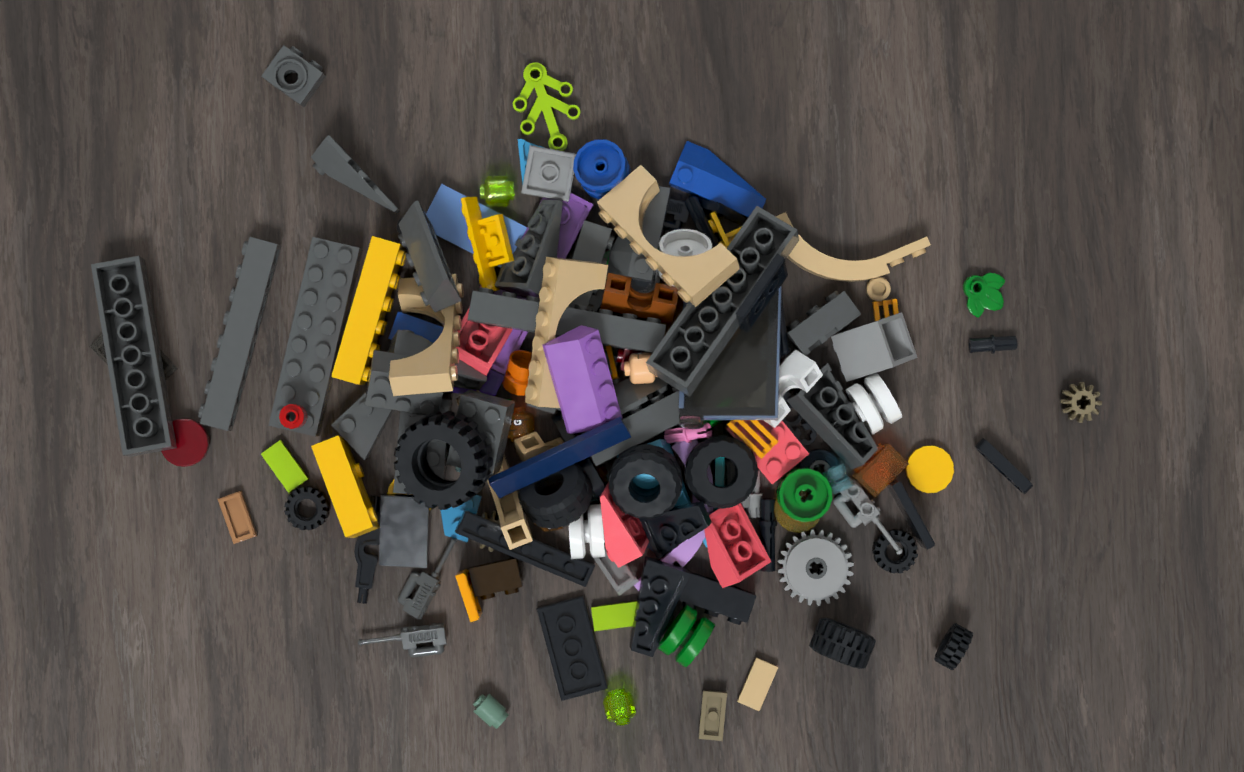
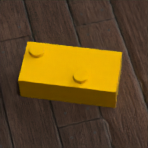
M338 435L312 445L313 453L345 537L355 538L380 528L377 515L371 505L361 478L364 477L363 469L360 463H355L348 442Z

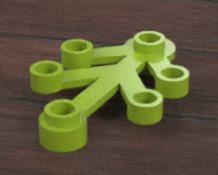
M530 63L524 69L523 77L526 83L519 97L514 99L513 108L517 112H524L527 109V100L534 87L537 99L527 119L521 123L520 129L523 134L531 135L535 130V123L542 111L551 136L548 141L549 148L565 151L568 146L567 138L560 134L552 108L566 114L570 120L579 118L580 109L577 105H568L548 95L544 85L559 91L562 97L571 96L573 87L569 82H560L548 76L547 70L542 64ZM537 70L539 71L540 76L538 78H532L531 72ZM569 86L570 92L564 94L561 92V88ZM521 100L525 103L522 109L516 108L517 101ZM571 108H575L578 111V114L574 117L568 113ZM526 123L532 125V129L529 132L523 130V126ZM557 138L563 141L560 147H556L553 144Z

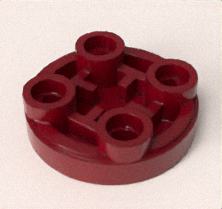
M192 419L173 421L177 448L161 451L163 456L173 465L188 467L199 463L206 457L209 449L207 431L202 424Z

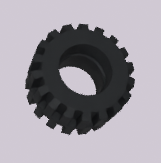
M819 618L809 646L815 652L854 668L863 669L868 664L876 640L871 635L829 618Z

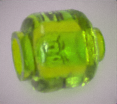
M505 175L488 176L485 178L484 185H480V199H485L488 207H506L510 204L511 200H514V182L510 181Z
M616 689L607 692V697L603 700L606 719L609 722H616V726L629 724L630 719L636 715L633 695L630 692H626V689Z

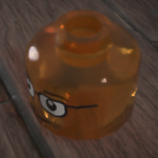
M525 407L514 408L508 439L511 442L535 432L534 414L526 412Z

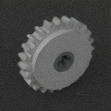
M810 529L809 535L801 531V538L798 539L793 535L792 539L794 542L792 544L785 543L788 547L787 551L780 550L784 558L777 559V562L782 564V568H778L777 572L783 573L779 581L787 583L783 588L785 591L792 590L790 593L792 598L799 595L798 602L800 603L805 598L807 599V605L810 606L813 600L816 601L818 606H821V600L823 599L829 604V597L833 596L835 599H838V591L846 592L842 586L844 584H851L847 580V576H853V572L849 571L848 567L854 566V563L847 559L852 554L844 552L847 548L846 544L838 545L841 541L839 537L832 540L833 533L831 532L824 536V531L821 529L818 535L815 534L813 529ZM812 562L821 564L818 567L820 569L819 572H810L809 568H812L810 566Z

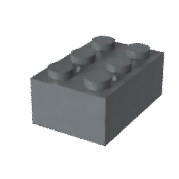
M373 351L365 406L431 415L439 412L443 392L393 396L389 381L391 360H399L410 356Z
M469 389L461 394L457 416L460 414L467 416V422L474 421L479 425L477 430L480 433L484 431L486 434L485 443L486 445L491 444L492 448L489 457L493 458V466L488 469L492 472L490 475L492 477L501 471L515 402ZM450 445L447 464L461 468L460 457Z

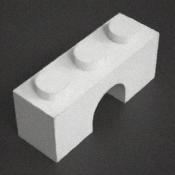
M796 349L780 365L778 420H764L774 428L791 411L783 398L784 394L793 388H800L808 392L823 376L816 362ZM767 381L747 401L750 408H766Z

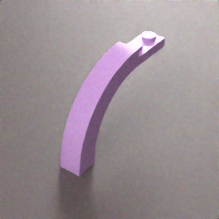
M693 440L691 443L686 441L675 442L671 446L684 465L690 452L698 444V441ZM708 465L707 477L708 480L713 484L711 469ZM692 494V503L700 502ZM705 505L709 515L713 512V507ZM702 530L692 538L685 540L678 547L665 554L664 558L662 557L660 561L672 565L677 561L684 567L701 546L705 538V531ZM641 577L638 579L639 582L634 585L638 591L640 588Z

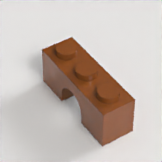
M608 273L600 309L611 310L620 314H634L644 319H647V317L660 319L662 323L672 324L678 299L677 291H679L676 287L656 283L653 291L640 293L631 287V277Z

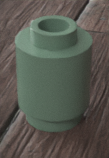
M481 694L473 703V706H475L473 712L488 726H493L495 729L509 715L505 711L506 708L490 694L486 696Z

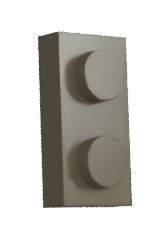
M703 690L699 739L723 741L727 692Z

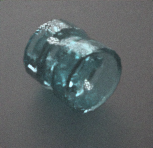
M844 462L822 473L830 482L833 495L854 485L852 478L848 477L846 473L847 468Z

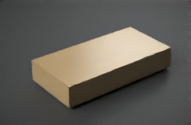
M756 657L737 702L760 711L778 666Z

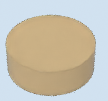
M882 277L873 278L866 285V294L873 301L886 299L891 291L889 282Z

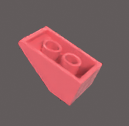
M468 309L461 321L462 328L457 331L460 334V346L456 347L459 352V360L487 376L513 329L470 322L467 320Z
M608 482L600 496L605 548L608 558L615 562L619 568L643 556L649 540L639 518L626 514L614 503L609 491Z
M741 503L730 508H719L709 514L712 523L704 529L711 568L722 588L741 582L771 562Z

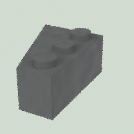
M834 291L825 298L826 304L820 308L818 305H815L806 312L807 318L801 322L796 319L786 327L788 329L787 339L794 349L807 356L811 353L810 351L823 344L829 337L861 315L845 291L840 294Z
M365 393L332 426L364 460H367L394 410L365 406Z

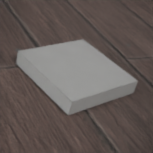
M530 145L521 193L569 202L576 154Z

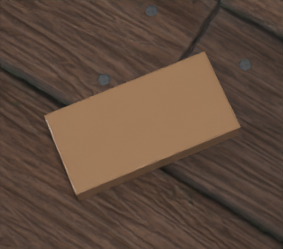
M242 491L218 499L233 544L258 536Z

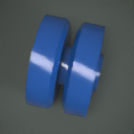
M593 140L586 143L578 150L574 158L573 170L576 179L591 197L598 200L631 173L629 162L623 151L615 143L608 140Z

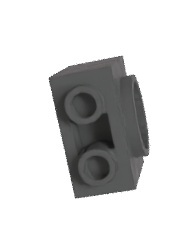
M283 45L261 77L302 107H305L326 78L321 72L323 67L313 60L308 63L302 58L304 54L294 46H291L289 49ZM291 73L298 74V80L294 84L287 83V77Z

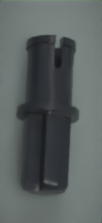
M990 335L987 338H969L968 340L969 353L991 351V354H994L995 351L1016 350L1018 346L1016 336L994 337V335Z

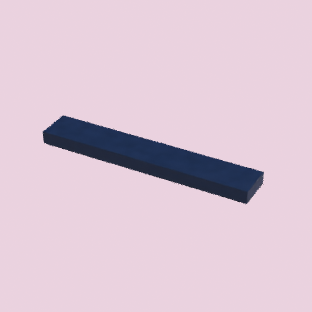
M618 417L488 479L489 484L500 499L631 438L630 431L622 418Z

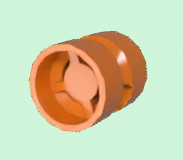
M516 350L511 353L503 379V387L508 392L520 396L525 395L532 352Z

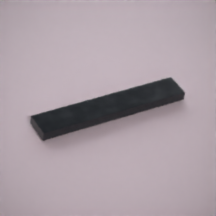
M465 509L454 531L459 535L586 587L595 567L593 563L581 558L571 559V554L536 539L509 550L500 524Z

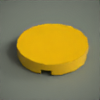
M932 445L914 450L908 457L905 466L906 476L910 484L917 490L925 493H937L945 489L951 482L954 474V465L950 455L942 448Z

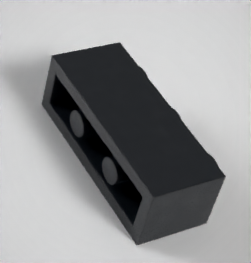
M690 571L691 575L679 599L682 601L681 605H689L693 609L696 606L704 608V613L714 617H718L719 614L728 616L727 621L734 624L748 623L757 596L755 593L732 585L722 588L719 581Z

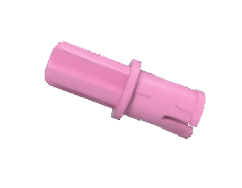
M709 423L692 426L685 424L683 427L665 430L664 439L667 443L682 441L691 443L693 440L712 437V430L706 431L712 427Z

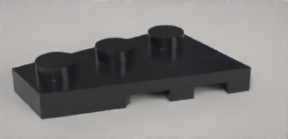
M703 501L675 506L666 514L652 519L639 518L657 560L668 551L678 547L685 540L706 529L712 523Z

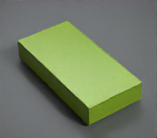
M279 440L261 453L288 493L309 479L282 440Z
M637 601L591 607L594 631L633 626Z

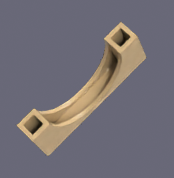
M640 165L597 201L600 209L598 214L605 223L611 222L615 226L614 230L620 238L624 239L626 237L631 242L629 245L636 254L640 255L642 253L647 258L645 261L652 270L658 269L662 273L661 277L668 286L674 285L679 290L677 293L684 302L688 303L690 301L696 307L740 269L738 260L722 243L704 253L685 257L665 254L654 248L645 239L642 227L645 211L651 200L660 192L657 180Z
M546 257L543 267L542 288L539 293L540 302L536 315L535 336L532 341L533 350L529 364L528 385L525 390V403L537 407L560 408L542 345L555 339L559 320L565 309L574 299L591 290L605 289L608 265L590 261Z
M452 274L460 298H463V284L458 283L457 274ZM414 277L399 279L398 298L402 313L413 312L431 316L444 325V329L439 338L422 352L407 358L391 360L389 381L393 396L453 391L454 381L458 380V370L455 364L459 363V352L456 347L460 346V334L457 331L462 328L459 315L463 313L462 301L434 312L430 305L425 306L420 292L424 290L422 285H417Z

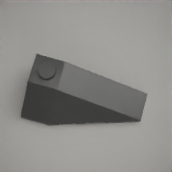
M561 200L541 201L527 224L529 229L522 240L518 238L515 243L517 248L513 253L514 261L502 264L495 287L525 298L527 296L539 298L546 257L557 258L563 205Z
M622 377L612 381L621 415L673 387L659 377H655L653 383L633 384L630 378L623 380Z

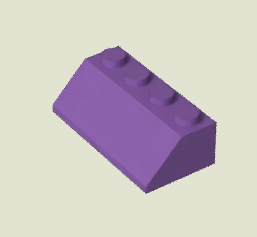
M580 325L542 345L568 434L590 431L618 417L622 418L598 329Z

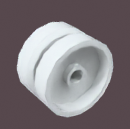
M677 229L667 232L661 237L659 242V251L673 256H693L712 249L711 240L705 234L691 229ZM658 270L659 277L662 279V273Z
M877 373L864 378L866 390L858 383L846 389V393L855 408L857 416L871 434H875L884 428L881 415L891 424L902 418L901 411L894 397Z
M601 504L589 505L588 520H584V515L582 514L577 521L570 523L571 559L584 558L586 555L585 543H590V554L593 558L605 557Z

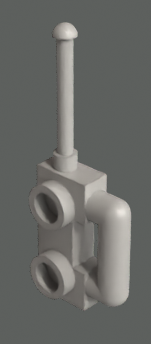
M853 479L839 490L841 494L834 499L833 503L848 524L855 528L861 523L866 526L872 521L878 526L896 550V553L898 555L902 554L903 550L900 549L878 518L881 510L879 507L876 508L874 506L875 502L873 499L870 500L861 485ZM852 500L860 512L854 516L845 502Z

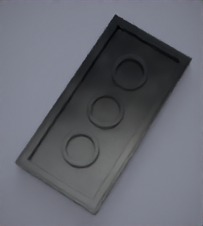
M583 595L537 607L561 701L608 689Z

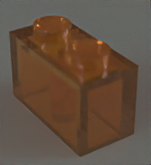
M879 443L877 445L878 450L864 465L853 469L856 473L852 477L874 498L909 465L889 443L884 445Z

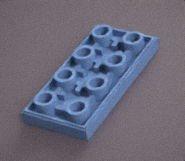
M441 184L426 215L432 223L437 236L473 254L471 240L467 234L466 219L461 209L462 203L460 198L467 196ZM479 203L482 219L500 214ZM503 215L513 254L517 248L515 246L518 238L522 239L527 227Z

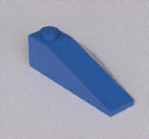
M686 141L669 186L694 196L719 202L747 218L756 206L763 209L766 201L765 197L710 150Z

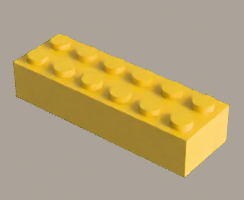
M372 236L331 377L358 385H365L368 381L373 351H380L381 345L377 343L379 336L384 335L387 322L384 321L386 312H391L394 299L391 298L392 291L399 286V279L401 278L398 275L399 267L404 266L406 262L405 254L407 252L404 251L405 248L401 244Z

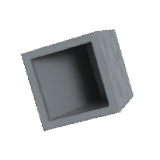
M902 312L831 336L833 348L837 353L841 372L845 376L846 382L918 358Z

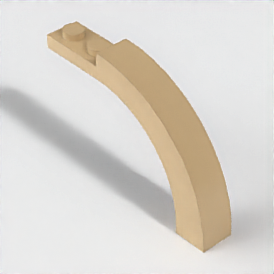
M786 212L775 216L793 227ZM799 235V242L787 258L803 270L825 279L846 282L865 281L889 274L888 263L893 267L903 263V257L912 254L913 258L926 253L925 248L931 244L928 237H924L876 258L851 261L825 255L810 246Z
M460 397L456 398L458 406L460 402ZM505 454L500 472L510 468ZM489 484L498 512L501 530L509 550L532 542L529 523L519 503L518 490L499 499Z

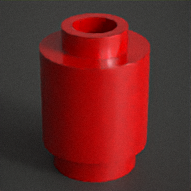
M289 404L281 409L279 419L286 428H300L307 421V412L299 404ZM290 412H294L296 415L294 421L289 419Z

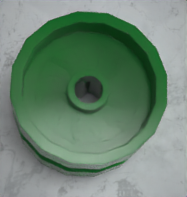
M796 468L786 473L779 481L776 490L777 502L781 510L790 518L801 522L819 519L828 511L832 502V488L827 478L820 472L808 468ZM801 490L808 493L805 499H801L802 496H799Z
M686 605L680 611L657 647L666 655H670L680 645L675 655V661L685 668L703 649L715 627V623L706 617L698 620L693 626L697 619V611L689 605Z

